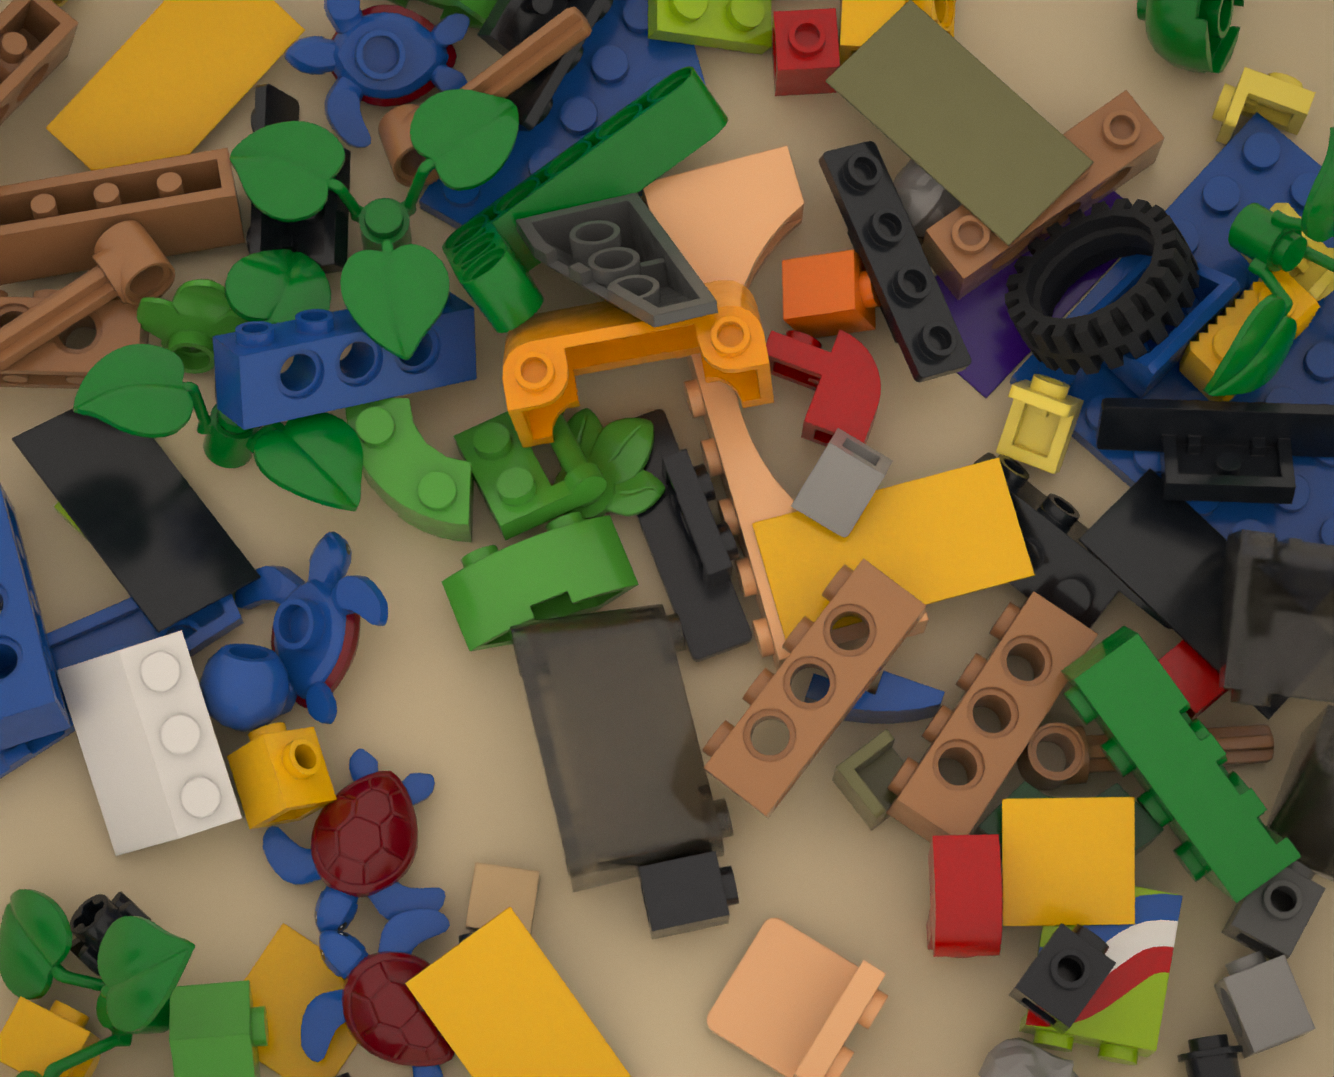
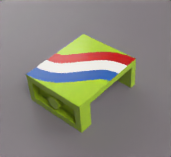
M1135 886V924L1081 925L1095 933L1109 946L1105 955L1116 962L1115 966L1072 1026L1063 1035L1028 1009L1027 1013L1021 1018L1019 1032L1034 1034L1033 1044L1055 1051L1072 1052L1073 1043L1098 1047V1058L1126 1065H1137L1138 1056L1149 1057L1156 1052L1183 896ZM1059 925L1042 926L1037 955ZM1065 925V926L1068 927L1069 929L1073 930L1076 925Z

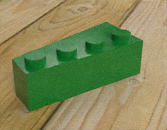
M1122 626L1061 670L1072 686L1063 693L1066 700L1085 725L1095 719L1109 739L1100 745L1103 753L1122 777L1132 772L1145 791L1136 798L1138 803L1162 828L1168 824L1181 842V845L1176 847L1173 852L1195 882L1205 877L1233 901L1238 903L1302 857L1288 837L1282 838L1263 824L1259 817L1264 814L1267 808L1253 789L1248 788L1236 772H1227L1222 765L1228 761L1226 752L1199 719L1195 718L1193 721L1186 713L1191 708L1190 703L1137 632Z

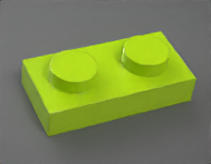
M648 0V39L762 55L772 47L771 0Z

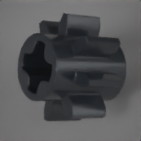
M118 892L112 901L103 894L92 896L79 906L70 920L71 931L77 937L72 941L70 951L97 976H100L97 964L99 948L110 925L118 918L124 916H140L151 920L123 892Z

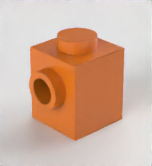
M854 249L782 260L783 320L795 331L808 334L814 338L838 335L839 330L846 333L876 330L875 307H880L881 303L863 262Z

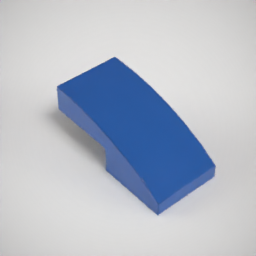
M883 671L876 693L872 694L865 691L844 721L869 724H895L932 718L939 710L945 692ZM814 673L804 702L814 703L821 700L829 690V679Z

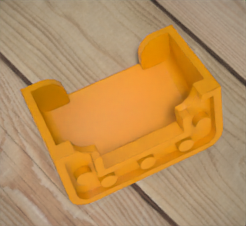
M718 280L704 283L717 300L718 313L655 328L605 301L534 314L526 322L508 332L505 339L502 380L507 410L522 447L554 443L553 430L559 415L567 408L580 406L575 376L701 353L706 383L720 381L730 385L739 395L743 408L774 403L765 336L753 294L744 285L733 280Z

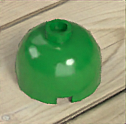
M1138 0L1137 16L1139 20L1145 21L1147 37L1155 52L1170 64L1191 72L1219 74L1223 72L1231 59L1240 31L1238 26L1230 27L1233 6L1244 7V0Z

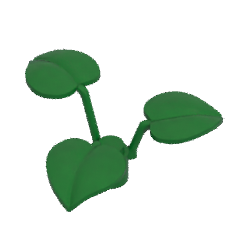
M466 89L446 90L424 101L414 113L410 126V139L416 152L427 159L418 167L406 199L401 203L391 198H379L369 202L365 207L360 206L346 186L339 180L334 179L345 162L343 145L327 129L305 121L280 122L258 129L243 139L232 150L230 162L236 170L243 189L253 205L265 215L282 222H297L316 215L327 202L328 189L338 195L349 210L351 219L359 223L364 249L349 257L342 270L340 285L344 304L357 325L375 343L393 355L409 360L424 336L441 316L447 304L450 291L449 276L443 262L429 249L412 244L409 217L415 214L416 203L425 181L433 169H436L440 180L445 186L456 191L474 189L492 179L504 166L516 143L519 129L518 108L509 99Z
M1330 127L1327 154L1308 195L1302 219L1290 217L1279 210L1273 212L1259 203H1251L1239 212L1231 225L1228 235L1230 247L1253 260L1248 270L1260 277L1272 294L1260 301L1252 310L1214 375L1203 389L1204 392L1211 396L1244 394L1264 386L1278 372L1290 351L1297 329L1296 321L1287 316L1293 302L1271 271L1276 272L1281 269L1285 272L1291 271L1305 258L1334 272V259L1308 247L1307 240L1301 233L1303 231L1308 238L1316 242H1324L1334 237V127Z
M279 249L249 254L232 266L225 282V297L230 308L239 317L250 322L264 321L276 324L295 320V315L304 310L324 309L329 311L331 290L324 271L313 259L301 252ZM151 344L127 345L107 354L89 370L77 391L73 405L74 413L97 418L120 431L146 438H161L177 433L188 423L194 408L198 419L197 432L205 435L203 443L204 452L214 464L224 468H238L247 464L252 456H254L256 465L270 481L295 495L321 505L342 510L356 511L359 506L363 468L361 441L349 424L333 414L324 412L288 420L286 425L278 422L264 425L261 429L259 426L243 430L217 409V403L209 415L198 385L193 382H183L184 364L181 358L168 349Z
M19 889L12 893L10 903L5 908L0 926V973L8 989L19 998L22 996L29 1000L39 999L47 994L54 977L62 983L100 991L101 993L96 1004L97 1017L101 1025L112 1032L111 1036L51 1063L46 1067L43 1076L36 1071L25 1070L16 1077H60L64 1071L115 1047L130 1046L133 1034L164 1033L168 1031L170 996L186 968L195 944L169 933L149 919L140 916H124L118 918L110 925L101 942L97 960L101 979L74 973L61 965L71 949L73 938L69 921L61 907L51 897L36 890Z

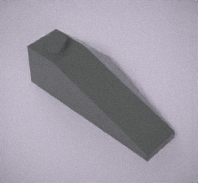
M637 192L516 220L517 232L534 258L601 300L654 328L718 313L717 300Z

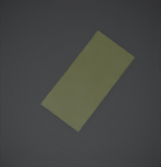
M909 0L825 80L828 85L1008 246L1094 163L912 0Z

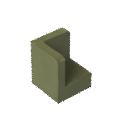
M888 729L881 732L836 766L832 781L871 831L890 817L886 811L897 795L889 791L887 787L904 763L892 748L895 738Z

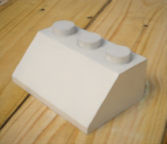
M182 630L56 670L116 856L180 839L242 818Z

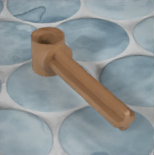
M576 7L566 8L460 89L507 98L587 38L592 32L588 20ZM405 104L393 108L383 116L378 126V134L393 175L400 184L406 187L411 186L418 167L427 159L416 152L410 139L411 122L414 113L420 106L415 104ZM436 169L429 173L424 186L430 185L439 179Z
M127 220L107 229L100 236L94 248L92 258L97 265L96 267L0 328V372L117 296L123 304L128 302L131 305L138 306L142 298H160L170 289L175 280V269L140 222Z
M1049 723L1037 729L1017 759L1018 770L1022 778L1028 784L1040 790H1053L1062 785L1086 784L1091 773L1117 772L1100 748V745L1109 740L1105 734L1086 735L1083 726H1069L1064 723ZM1267 725L1207 728L1226 752L1228 761L1222 765L1268 763L1273 759L1274 738L1270 727ZM1052 742L1063 750L1066 758V765L1063 771L1053 772L1040 764L1037 758L1038 743Z

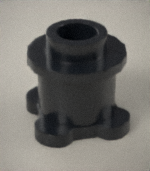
M1227 1034L1188 1040L1190 1052L1177 1055L1178 1062H1185L1188 1077H1241L1237 1054L1243 1053L1242 1045L1229 1046Z

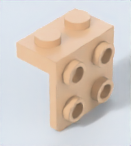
M770 918L762 925L708 1013L707 1026L716 1035L784 1077H840L854 1054V1051L845 1047L844 1044L855 1025L858 1023L869 1029L889 996L878 989L886 973L865 960L858 967L783 920Z

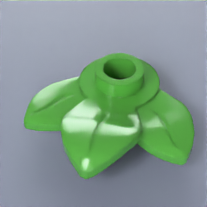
M196 279L183 283L177 289L172 301L162 298L144 297L140 300L137 308L138 323H141V328L161 339L162 348L177 354L184 364V372L193 374L204 373L214 368L213 336L235 332V328L238 325L250 322L242 319L230 309L225 297V287L210 279Z
M589 408L580 410L569 419L567 423L588 462L597 464L607 481V487L598 498L563 515L581 512L584 520L604 516L607 512L630 517L648 510L660 499L666 491L665 486L652 473L643 470L649 460L655 437L654 425L650 420L624 418L611 422L603 428L597 416ZM561 464L562 470L556 476L554 484L563 481L566 477Z

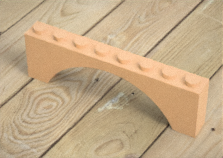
M788 146L660 178L642 189L643 202L703 283L733 280L744 285L749 290L766 259L781 241L802 223L804 200ZM701 353L675 358L676 360L687 358L692 380L683 382L692 418L703 416L709 439L700 441L707 472L710 478L718 475L721 476L727 497L717 500L721 522H727L733 536L738 535L744 558L734 561L741 591L744 597L755 595L761 615L760 619L752 621L757 647L762 658L772 655L777 671L790 653L782 648L786 640L752 523L798 510L791 507L794 500L775 480L756 450L743 420L736 392L730 385L720 381L706 383ZM927 612L907 637L924 633L929 620ZM864 622L831 630L833 642L839 648L849 651L862 647L869 637V629Z

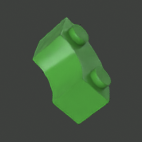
M388 398L346 407L347 424L353 428L361 441L363 475L379 497L398 514V517L423 532L449 540L472 542L474 479L471 462L446 457L425 442L415 426L409 398Z
M572 512L549 522L545 526L547 532L530 537L501 550H498L496 545H489L465 555L461 559L464 568L441 582L469 651L514 644L532 633L578 615L598 611L639 585L611 516L607 515L584 520L581 512Z
M249 980L175 987L170 996L169 1042L174 1077H260L258 1046H268L267 1011L265 1006L253 1007Z

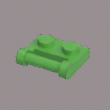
M508 411L453 436L463 460L471 462L473 479L505 541L593 501L607 487V481L597 464L588 462L563 416L564 412L559 415L554 425V443H550L562 465L566 477L563 481L552 486L532 448L522 447Z

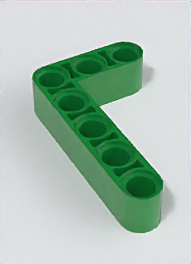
M690 66L681 68L665 77L456 229L446 239L442 250L460 284L495 331L506 333L517 328L531 318L544 302V297L529 274V271L541 262L534 258L517 232V219L638 193L715 137L726 126L728 117L695 69Z

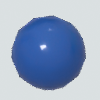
M229 644L221 647L208 659L200 678V688L209 716L221 725L241 732L255 730L271 723L282 713L290 694L288 670L280 656L271 649L253 644Z

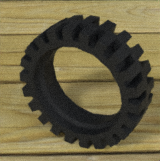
M1128 198L1116 199L1111 209L1105 201L1092 204L1091 214L1085 216L1082 210L1079 209L1068 215L1070 224L1062 227L1057 221L1046 230L1050 238L1046 241L1036 237L1027 246L1032 256H1019L1014 264L1018 274L1009 275L1006 283L1009 290L1008 293H1005L1007 312L1023 341L1038 361L1043 362L1047 368L1056 371L1060 367L1064 374L1076 375L1081 367L1086 375L1099 373L1104 361L1110 370L1123 366V355L1130 352L1136 360L1148 353L1143 344L1152 340L1159 345L1169 336L1165 325L1178 327L1185 318L1181 308L1192 307L1196 298L1192 289L1199 288L1200 280L1197 270H1199L1197 262L1185 238L1170 215H1167L1160 206L1155 205L1152 207L1145 200L1137 199L1132 205ZM1136 254L1152 256L1150 265L1137 284L1115 302L1087 315L1067 319L1052 317L1055 306L1066 290L1088 271L1116 258Z

